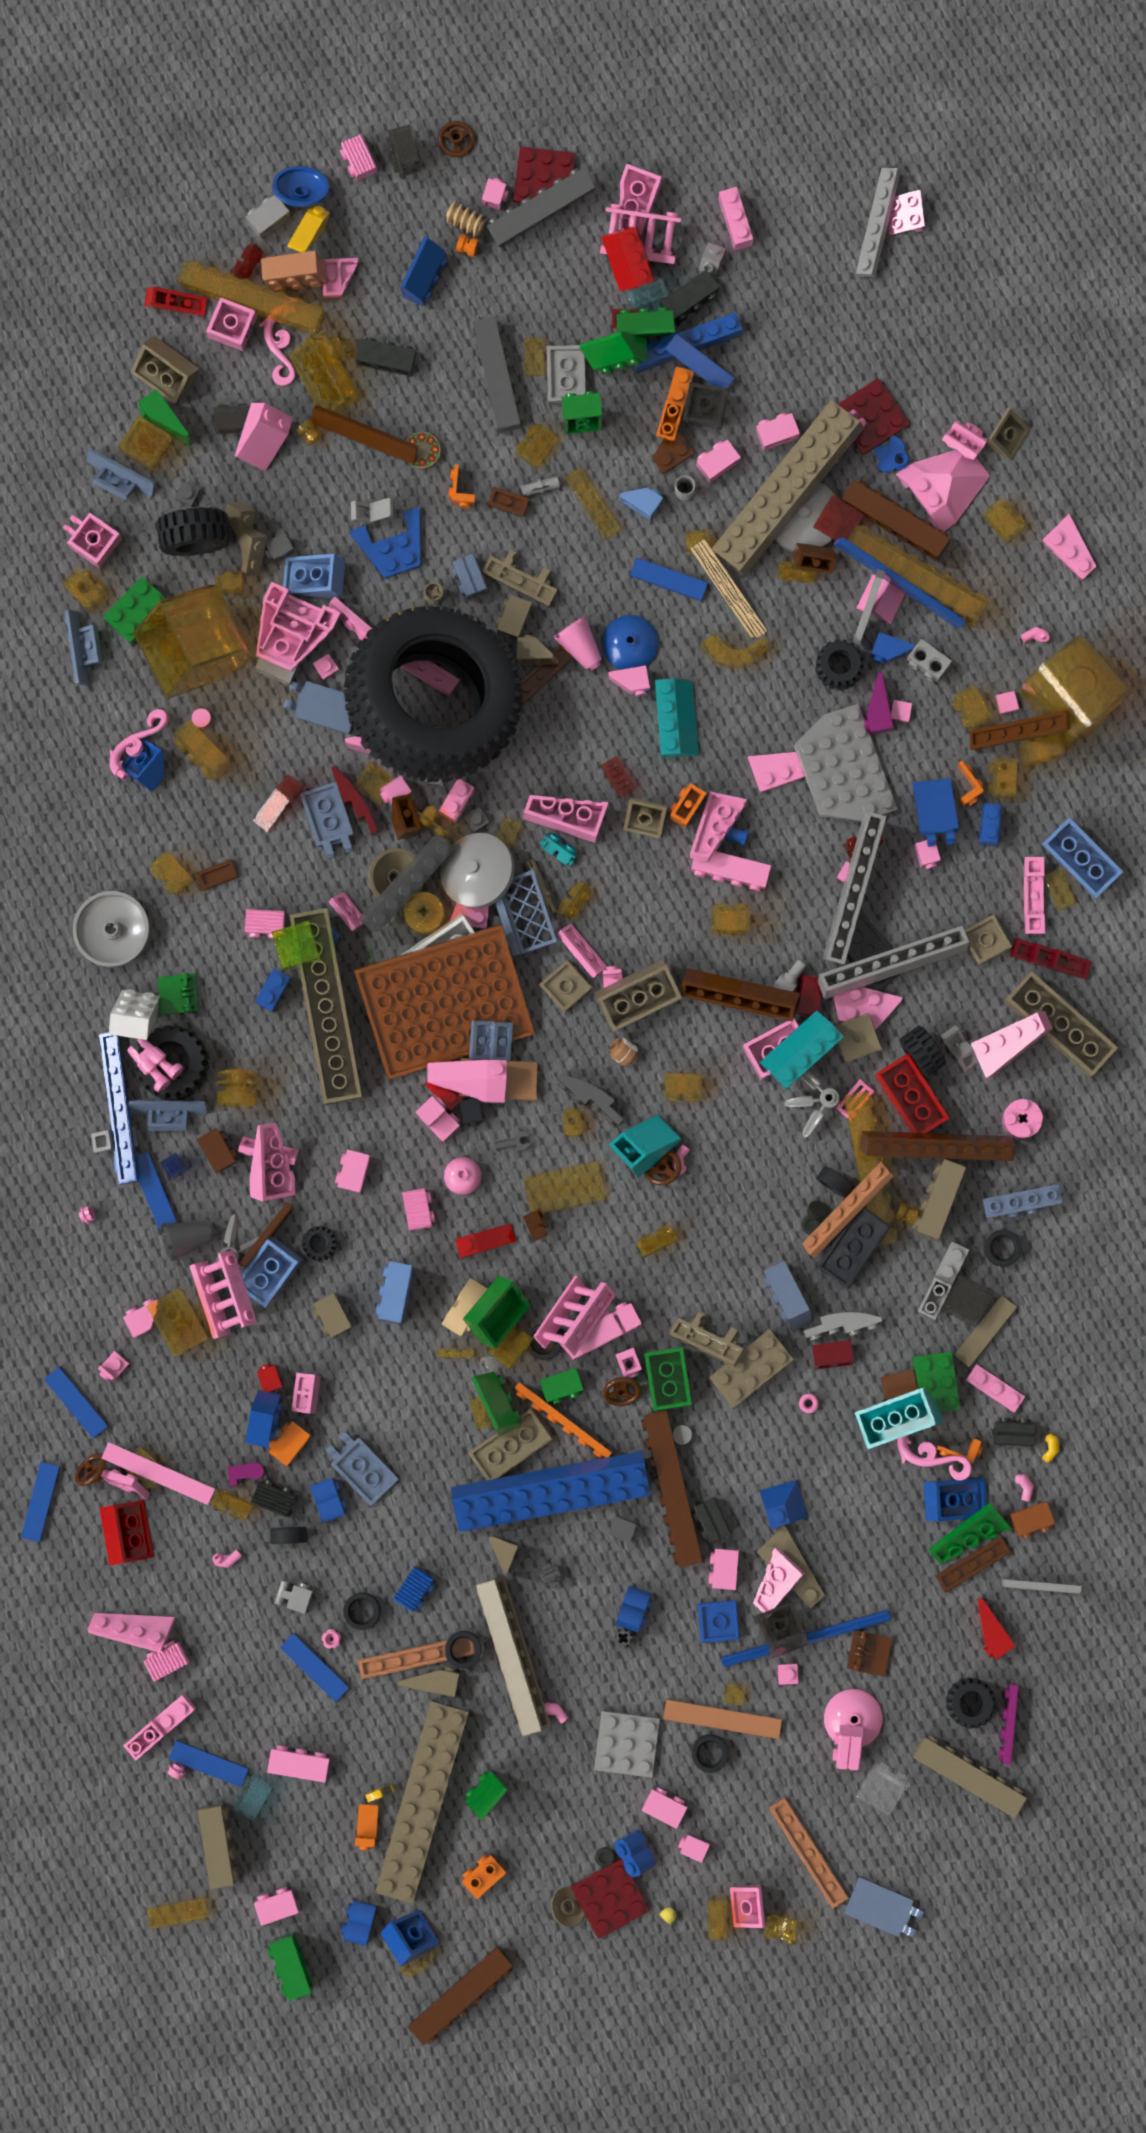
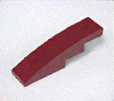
M335 766L331 767L344 805L352 803L358 821L366 819L371 836L379 834L373 818L359 793Z
M1015 938L1010 954L1012 958L1085 980L1087 979L1092 962L1058 949L1054 950L1019 938Z

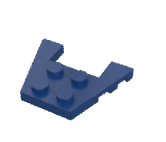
M419 507L403 512L409 531L371 543L366 526L349 531L351 537L357 542L385 579L421 567Z

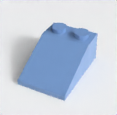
M336 554L285 557L283 587L289 589V594L292 596L342 597L346 560Z
M275 1237L268 1238L242 1274L248 1296L266 1308L290 1279L303 1259Z

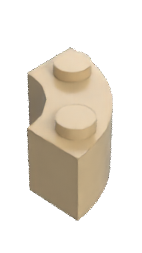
M470 1278L446 1315L442 1325L459 1336H462L465 1330L469 1332L470 1328L463 1318L487 1288Z

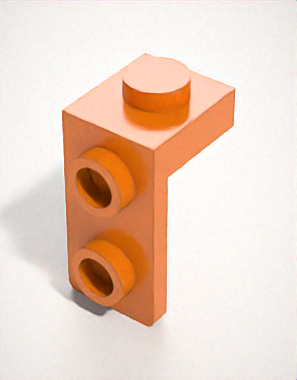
M455 464V469H451L450 480H453V488L449 487V499H452V505H459L460 508L469 509L471 506H475V495L457 493L459 464Z
M960 761L957 766L974 788L961 797L960 802L963 807L967 804L972 806L979 801L977 797L983 794L984 790L982 788H984V785L978 778H974L970 765Z
M972 1439L966 1456L939 1445L936 1446V1449L939 1450L938 1454L941 1456L958 1455L974 1463L975 1457L980 1456L983 1446H980L981 1441Z
M359 1805L355 1846H359L360 1850H371V1847L376 1845L378 1805Z

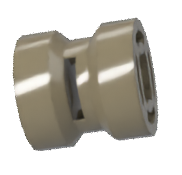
M433 582L425 587L424 593L428 603L436 605L442 602L444 593L440 584Z

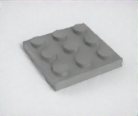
M601 1711L594 1770L652 1778L660 1718Z

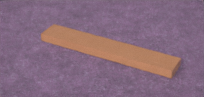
M460 1638L453 1643L452 1653L455 1658L474 1655L475 1646L470 1639ZM447 1640L360 1659L358 1664L361 1678L366 1679L447 1661L448 1659L445 1655Z
M666 1699L663 1716L665 1720L779 1739L782 1719L668 1699Z
M784 1797L770 1806L769 1809L832 1909L849 1899L787 1799Z

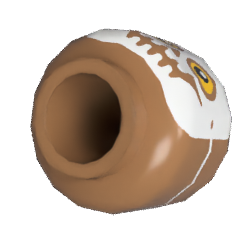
M627 1038L616 1039L609 1048L611 1058L622 1066L634 1064L638 1059V1047Z

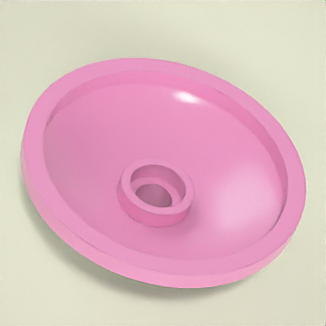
M858 1689L844 1690L836 1694L827 1704L824 1713L825 1728L829 1736L834 1740L835 1732H839L840 1725L862 1726V1747L875 1740L881 1730L883 1723L882 1710L876 1699L869 1693ZM852 1716H857L858 1721L856 1723L851 1722Z

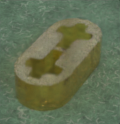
M433 1950L428 1951L431 1954L429 1961L424 1959L419 1962L416 1959L413 1961L417 1963L412 1968L413 1972L405 1971L406 1965L400 1967L401 1973L406 1977H411L429 1966L434 1960Z

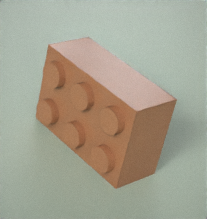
M316 251L261 258L262 280L276 293H283L287 289L302 290L308 286L318 288L322 284H328L326 261Z

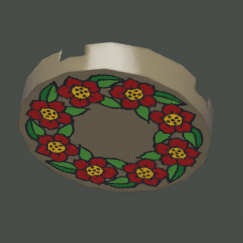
M421 431L407 438L406 441L419 446L416 461L414 464L409 463V465L415 469L424 470L436 464L440 458L441 448L435 436Z

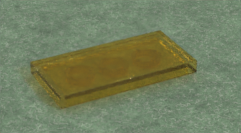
M598 1161L523 1178L530 1212L541 1209L542 1213L606 1199Z

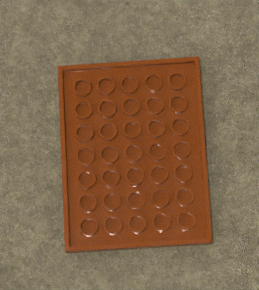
M501 924L354 970L388 1080L427 1068L428 1063L447 1062L469 1055L472 1020L512 1022V1041L535 1034Z

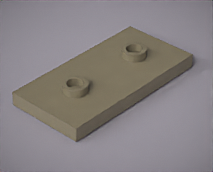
M531 1408L520 1415L521 1420L518 1421L520 1427L502 1436H499L496 1432L468 1452L486 1480L501 1478L553 1441Z

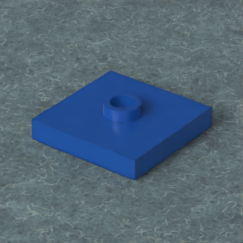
M736 1600L697 1603L701 1643L740 1640Z

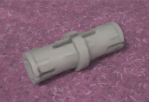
M557 476L544 480L537 479L536 482L521 485L524 497L536 493L543 494L544 491L560 488Z

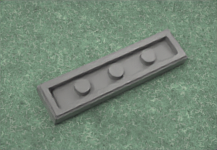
M877 570L853 639L854 644L860 645L885 571Z
M1002 1579L1001 1586L1007 1588L1078 1594L1081 1593L1082 1587L1080 1585Z

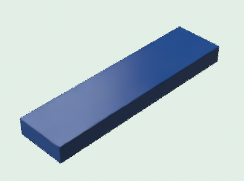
M676 333L664 347L665 350L722 393L725 392L734 380L733 376Z
M636 558L630 574L633 578L698 601H702L708 585L707 582L640 558Z
M149 1152L137 1155L136 1162L139 1182L159 1230L162 1223H177Z
M60 1367L44 1379L93 1439L108 1427L107 1423Z
M40 1462L21 1538L37 1542L41 1541L60 1466Z
M294 1633L280 1647L335 1702L349 1689Z
M177 1740L169 1757L172 1761L242 1787L249 1770L247 1767Z

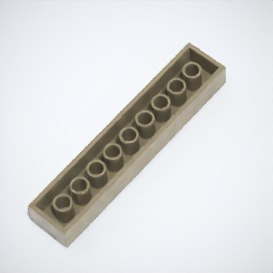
M831 400L712 547L713 552L745 577L862 432L864 427L861 422Z
M324 908L289 915L323 1102L327 1105L363 1098L329 910Z
M431 1700L375 1893L413 1904L468 1717V1710Z

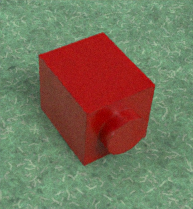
M269 1363L260 1366L261 1370L257 1371V1375L264 1392L270 1393L284 1388L276 1365L272 1366Z

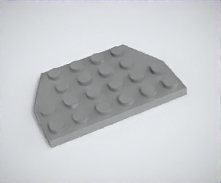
M859 704L824 714L794 744L813 800L821 817H834L835 819L854 820L861 823L864 812L869 811L886 815L898 810L869 731L865 730L864 718Z

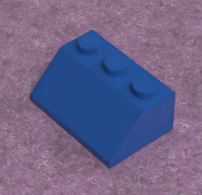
M424 236L401 284L402 297L421 306L424 305L425 301L429 302L432 296L431 288L433 285L436 286L440 279L439 271L441 268L444 269L448 262L446 251L426 236Z

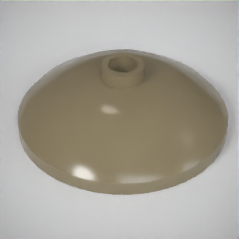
M391 848L381 852L374 858L369 868L368 880L370 888L377 898L391 884L390 874H393L396 878L413 860L414 854L405 849ZM423 884L405 904L411 902L413 899L417 897V895L420 893Z

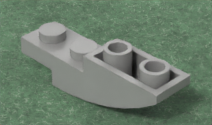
M951 1241L918 1312L934 1320L936 1319L969 1252L968 1248Z
M857 1312L829 1314L819 1317L821 1325L804 1330L803 1332L805 1338L810 1337V1340L822 1337L821 1333L828 1331L830 1335L839 1332V1327H842L844 1334L849 1333L852 1336L861 1333V1328L868 1327V1330L879 1327L878 1323L882 1322V1318Z

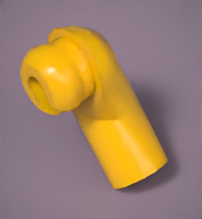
M1048 1434L1045 1438L1049 1449L1042 1456V1459L1048 1464L1060 1451L1059 1438L1053 1434Z

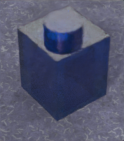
M176 1152L160 1162L171 1180L188 1171V1168Z

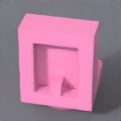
M617 966L606 967V970H603L604 988L622 979V969H618Z
M114 1351L103 1365L99 1366L100 1376L106 1381L110 1379L115 1381L130 1363Z

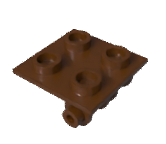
M914 1370L881 1377L885 1398L882 1402L918 1389Z
M855 1630L847 1669L885 1677L893 1638Z

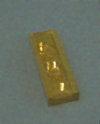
M205 1897L147 1908L150 1929L209 1917Z

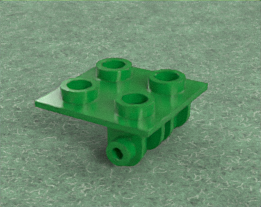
M195 973L157 977L161 1015L199 1011Z

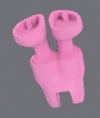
M137 1039L145 1050L139 1054L136 1049L130 1046L127 1051L145 1075H152L156 1082L154 1090L159 1093L167 1088L171 1081L160 1073L156 1067L159 1065L172 1080H175L182 1072L183 1066L179 1063L175 1065L170 1064L166 1061V1054L160 1048L153 1046L147 1040Z

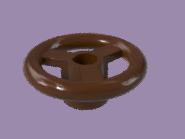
M452 121L445 124L438 134L440 149L451 157H462L468 154L475 143L473 130L469 125L461 121ZM452 127H461V128H463V129H465V130L462 131L460 128H452ZM469 135L468 146L460 151V143L464 137ZM458 136L459 139L455 140L453 137ZM443 137L449 139L454 144V151L449 150L445 146Z
M669 1150L662 1157L657 1167L649 1168L645 1172L646 1178L651 1183L659 1186L672 1183L680 1175L682 1168L681 1160L676 1153ZM669 1156L672 1157L676 1163L675 1172L671 1165L668 1163ZM658 1173L660 1178L664 1180L655 1179L652 1175Z
M629 1377L615 1378L609 1381L603 1389L604 1399L614 1406L630 1405L641 1395L640 1384ZM629 1384L635 1387V1394L629 1392ZM613 1386L614 1391L609 1393L610 1388ZM618 1396H619V1397H626V1398H628V1399H627V1400H621V1401H619V1400H614V1399H612V1398H615V1397H618Z
M93 1454L79 1465L75 1473V1482L79 1486H88L92 1483H98L103 1479L101 1475L107 1465V1461L102 1459L103 1454ZM96 1459H100V1460H101V1462H99V1463H97V1464H95V1465H94V1464H90V1462H92V1461H94V1460H96ZM86 1468L85 1475L81 1480V1473Z

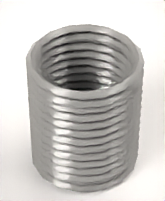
M683 475L676 480L675 495L678 499L687 501L693 498L696 488L694 479ZM685 482L691 484L693 490L685 494L681 493L677 487Z

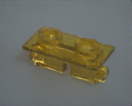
M779 562L777 579L815 583V570L797 569L795 562Z
M581 881L575 883L568 893L573 898L570 900L565 897L558 906L557 912L571 921L579 913V908L590 898L592 890Z
M664 1225V1227L654 1231L656 1234L654 1237L650 1233L639 1238L636 1244L644 1258L678 1241L671 1225Z
M216 1489L215 1496L210 1503L214 1509L224 1513L230 1508L229 1515L239 1520H246L252 1504L245 1499L237 1498L219 1489Z

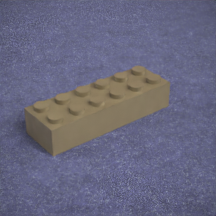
M1032 971L1004 1001L1022 1019L1045 1011L1053 1029L1043 1037L1089 1078L1099 1070L1118 1048Z

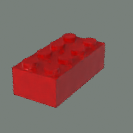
M909 1054L904 1055L874 1075L909 1132L928 1133L949 1119Z

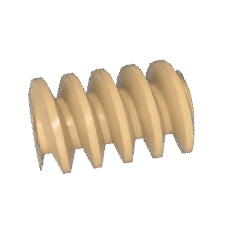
M454 200L446 214L447 223L451 224L453 222V226L456 228L460 225L461 231L466 229V233L469 235L473 232V237L477 238L484 230L488 218L482 221V214L476 218L475 210L469 214V207L463 211V204L461 203L456 207V200Z

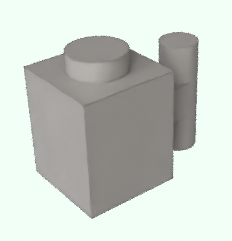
M281 1581L274 1603L282 1605L283 1599H288L286 1608L305 1614L313 1590H310L309 1585L299 1582V1585H294L292 1592L287 1591L289 1583Z

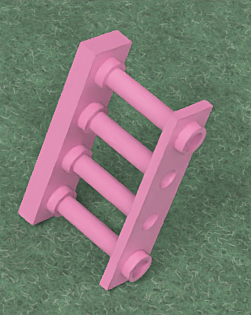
M611 204V207H606L607 212H612L609 233L617 231L619 213L630 215L629 226L637 224L638 216L648 217L645 250L649 261L675 264L676 255H672L671 245L675 222H681V217H678V213L667 212L666 215L641 212L622 209V205ZM656 219L667 220L664 248L661 250V253L654 252L652 248ZM601 245L600 253L607 254L604 245Z
M234 1250L219 1253L220 1261L209 1265L208 1261L190 1265L213 1339L232 1334L230 1327L239 1323L242 1328L257 1324ZM222 1268L226 1279L215 1283L212 1272ZM228 1287L231 1298L221 1301L218 1290ZM234 1305L238 1316L227 1320L224 1309Z
M574 1276L533 1337L545 1349L551 1341H555L569 1355L575 1356L616 1294L607 1283L601 1282L597 1289L593 1290L587 1288L578 1276ZM582 1295L590 1297L586 1305L577 1303ZM572 1310L580 1312L575 1321L566 1319ZM561 1326L570 1327L564 1336L556 1334Z

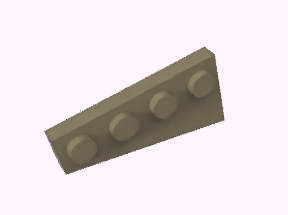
M783 1525L757 1553L769 1564L774 1548L778 1547L805 1573L792 1590L811 1609L824 1596V1593L787 1528Z

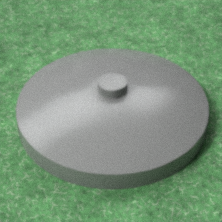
M820 482L774 541L791 552H794L796 543L825 547L836 535L841 520L840 505L834 493Z
M473 833L457 840L452 845L454 848L453 852L441 864L440 877L445 892L453 901L467 908L478 909L492 905L504 896L514 877V859L509 848L497 837L486 833Z
M105 891L93 895L80 906L73 921V938L78 950L90 962L102 967L114 968L132 962L143 952L149 939L150 924L145 910L137 900L122 892Z

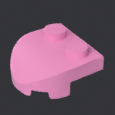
M959 420L955 421L942 440L950 448L960 451L964 457L974 460L985 446L987 438L982 437L983 431L969 422L963 425L960 424Z

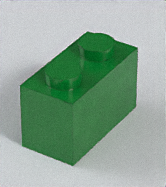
M576 1368L539 1380L546 1402L551 1401L552 1405L562 1402V1397L568 1395L570 1399L580 1396V1391H583Z

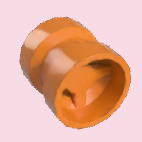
M460 234L456 252L460 254L464 252L470 257H475L479 239H469L466 235Z

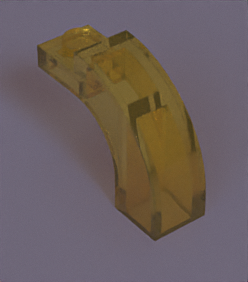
M717 633L701 642L700 648L712 662L721 667L743 669L757 663L758 659L755 655L760 656L768 650L766 647L769 642L764 636L748 648L734 650L727 647Z

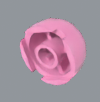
M458 1157L447 1164L444 1170V1181L451 1192L457 1195H468L479 1187L482 1181V1172L474 1160L468 1157Z

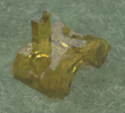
M768 1915L765 1932H763L762 1936L766 1939H782L791 1945L796 1944L797 1940L795 1937L798 1922L789 1919L790 1915Z

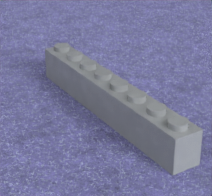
M869 811L864 812L823 960L840 965L845 964L886 816Z
M963 926L821 973L819 974L818 985L824 999L965 952L968 949L969 940Z

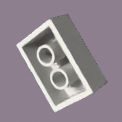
M131 989L122 990L110 1014L109 1034L147 1040L158 1017L160 996L149 992L138 993Z

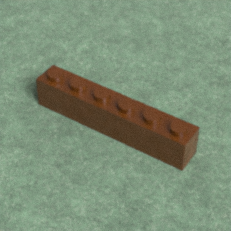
M853 480L842 497V504L938 562L950 544V538L943 530L938 531L933 528L930 522L926 520L921 521L916 518L915 513L910 510H903L893 500L890 502L885 499L881 492L872 491L866 483Z
M689 968L682 981L681 997L792 1022L798 1009L800 995L797 992Z
M497 1946L408 2025V2028L422 2045L427 2042L431 2044L437 2039V2033L441 2029L446 2031L453 2024L452 2020L456 2016L460 2018L468 2011L467 2006L471 2003L475 2005L483 1998L481 1994L485 1990L491 1991L498 1984L496 1981L501 1976L503 1978L507 1977L513 1971L511 1969L513 1963Z

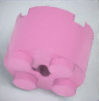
M1019 1099L1012 1102L1004 1110L1002 1116L1004 1130L1008 1135L1016 1139L1030 1138L1038 1132L1043 1121V1115L1038 1105L1027 1099ZM1018 1115L1020 1117L1024 1115L1026 1123H1019L1020 1118Z

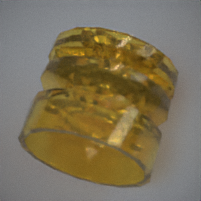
M416 893L405 904V920L408 927L414 933L428 936L444 924L445 913L442 902L432 893ZM424 908L429 912L426 913V917H422V914L419 913Z
M228 1069L217 1072L218 1078L226 1079L217 1081L218 1086L226 1087V1090L217 1092L218 1106H257V1092L249 1091V1087L257 1086V1082L249 1081V1079L257 1078V1072L248 1071L247 1069Z

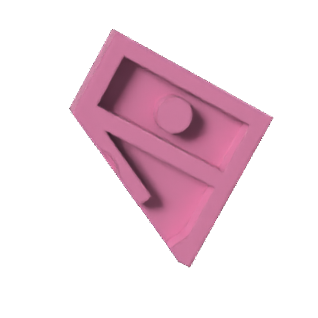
M358 258L324 259L327 266L328 284H323V297H343L359 263Z
M105 1469L101 1475L109 1484L129 1493L131 1491L137 1492L142 1499L147 1500L150 1495L137 1481L138 1478L131 1474L125 1476L118 1470L112 1469L109 1471Z

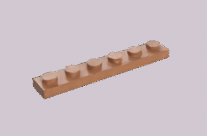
M880 1162L802 1243L812 1257L815 1258L894 1176L886 1164Z

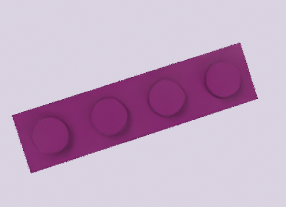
M1009 1684L1008 1688L1004 1690V1699L1007 1700V1706L1003 1707L1002 1719H1005V1727H1001L1000 1739H1003V1747H999L998 1758L1001 1759L1003 1764H1011L1018 1696L1017 1684Z

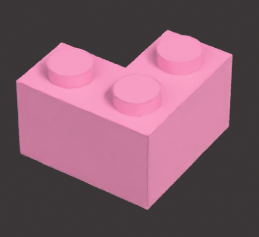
M430 1097L415 1113L444 1143L460 1128L458 1124L460 1120L453 1113L449 1115L446 1112V1105L439 1097L436 1099Z

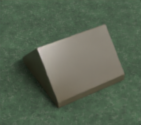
M1007 408L989 437L986 446L1012 460L1030 428L1011 408Z
M630 797L623 830L661 838L667 806Z
M494 1535L490 1536L489 1540L505 1574L510 1569L519 1545Z

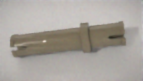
M535 859L530 860V863L529 861L525 862L524 866L527 872L535 870L549 915L550 913H556L557 909L550 897L552 894L547 890Z

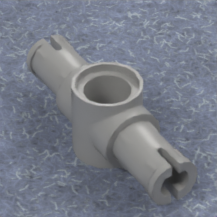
M797 960L789 972L782 973L772 987L788 991L795 990L798 985L796 984L798 982L797 979L806 968V965Z

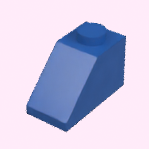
M879 632L870 657L873 658V661L884 664V662L889 663L911 653L915 645Z

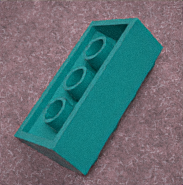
M682 679L655 680L661 759L699 756L693 681Z
M815 1011L761 1060L760 1064L786 1091L835 1047L844 1036L830 1021L818 1011Z
M924 1387L855 1412L868 1449L944 1422L937 1402Z

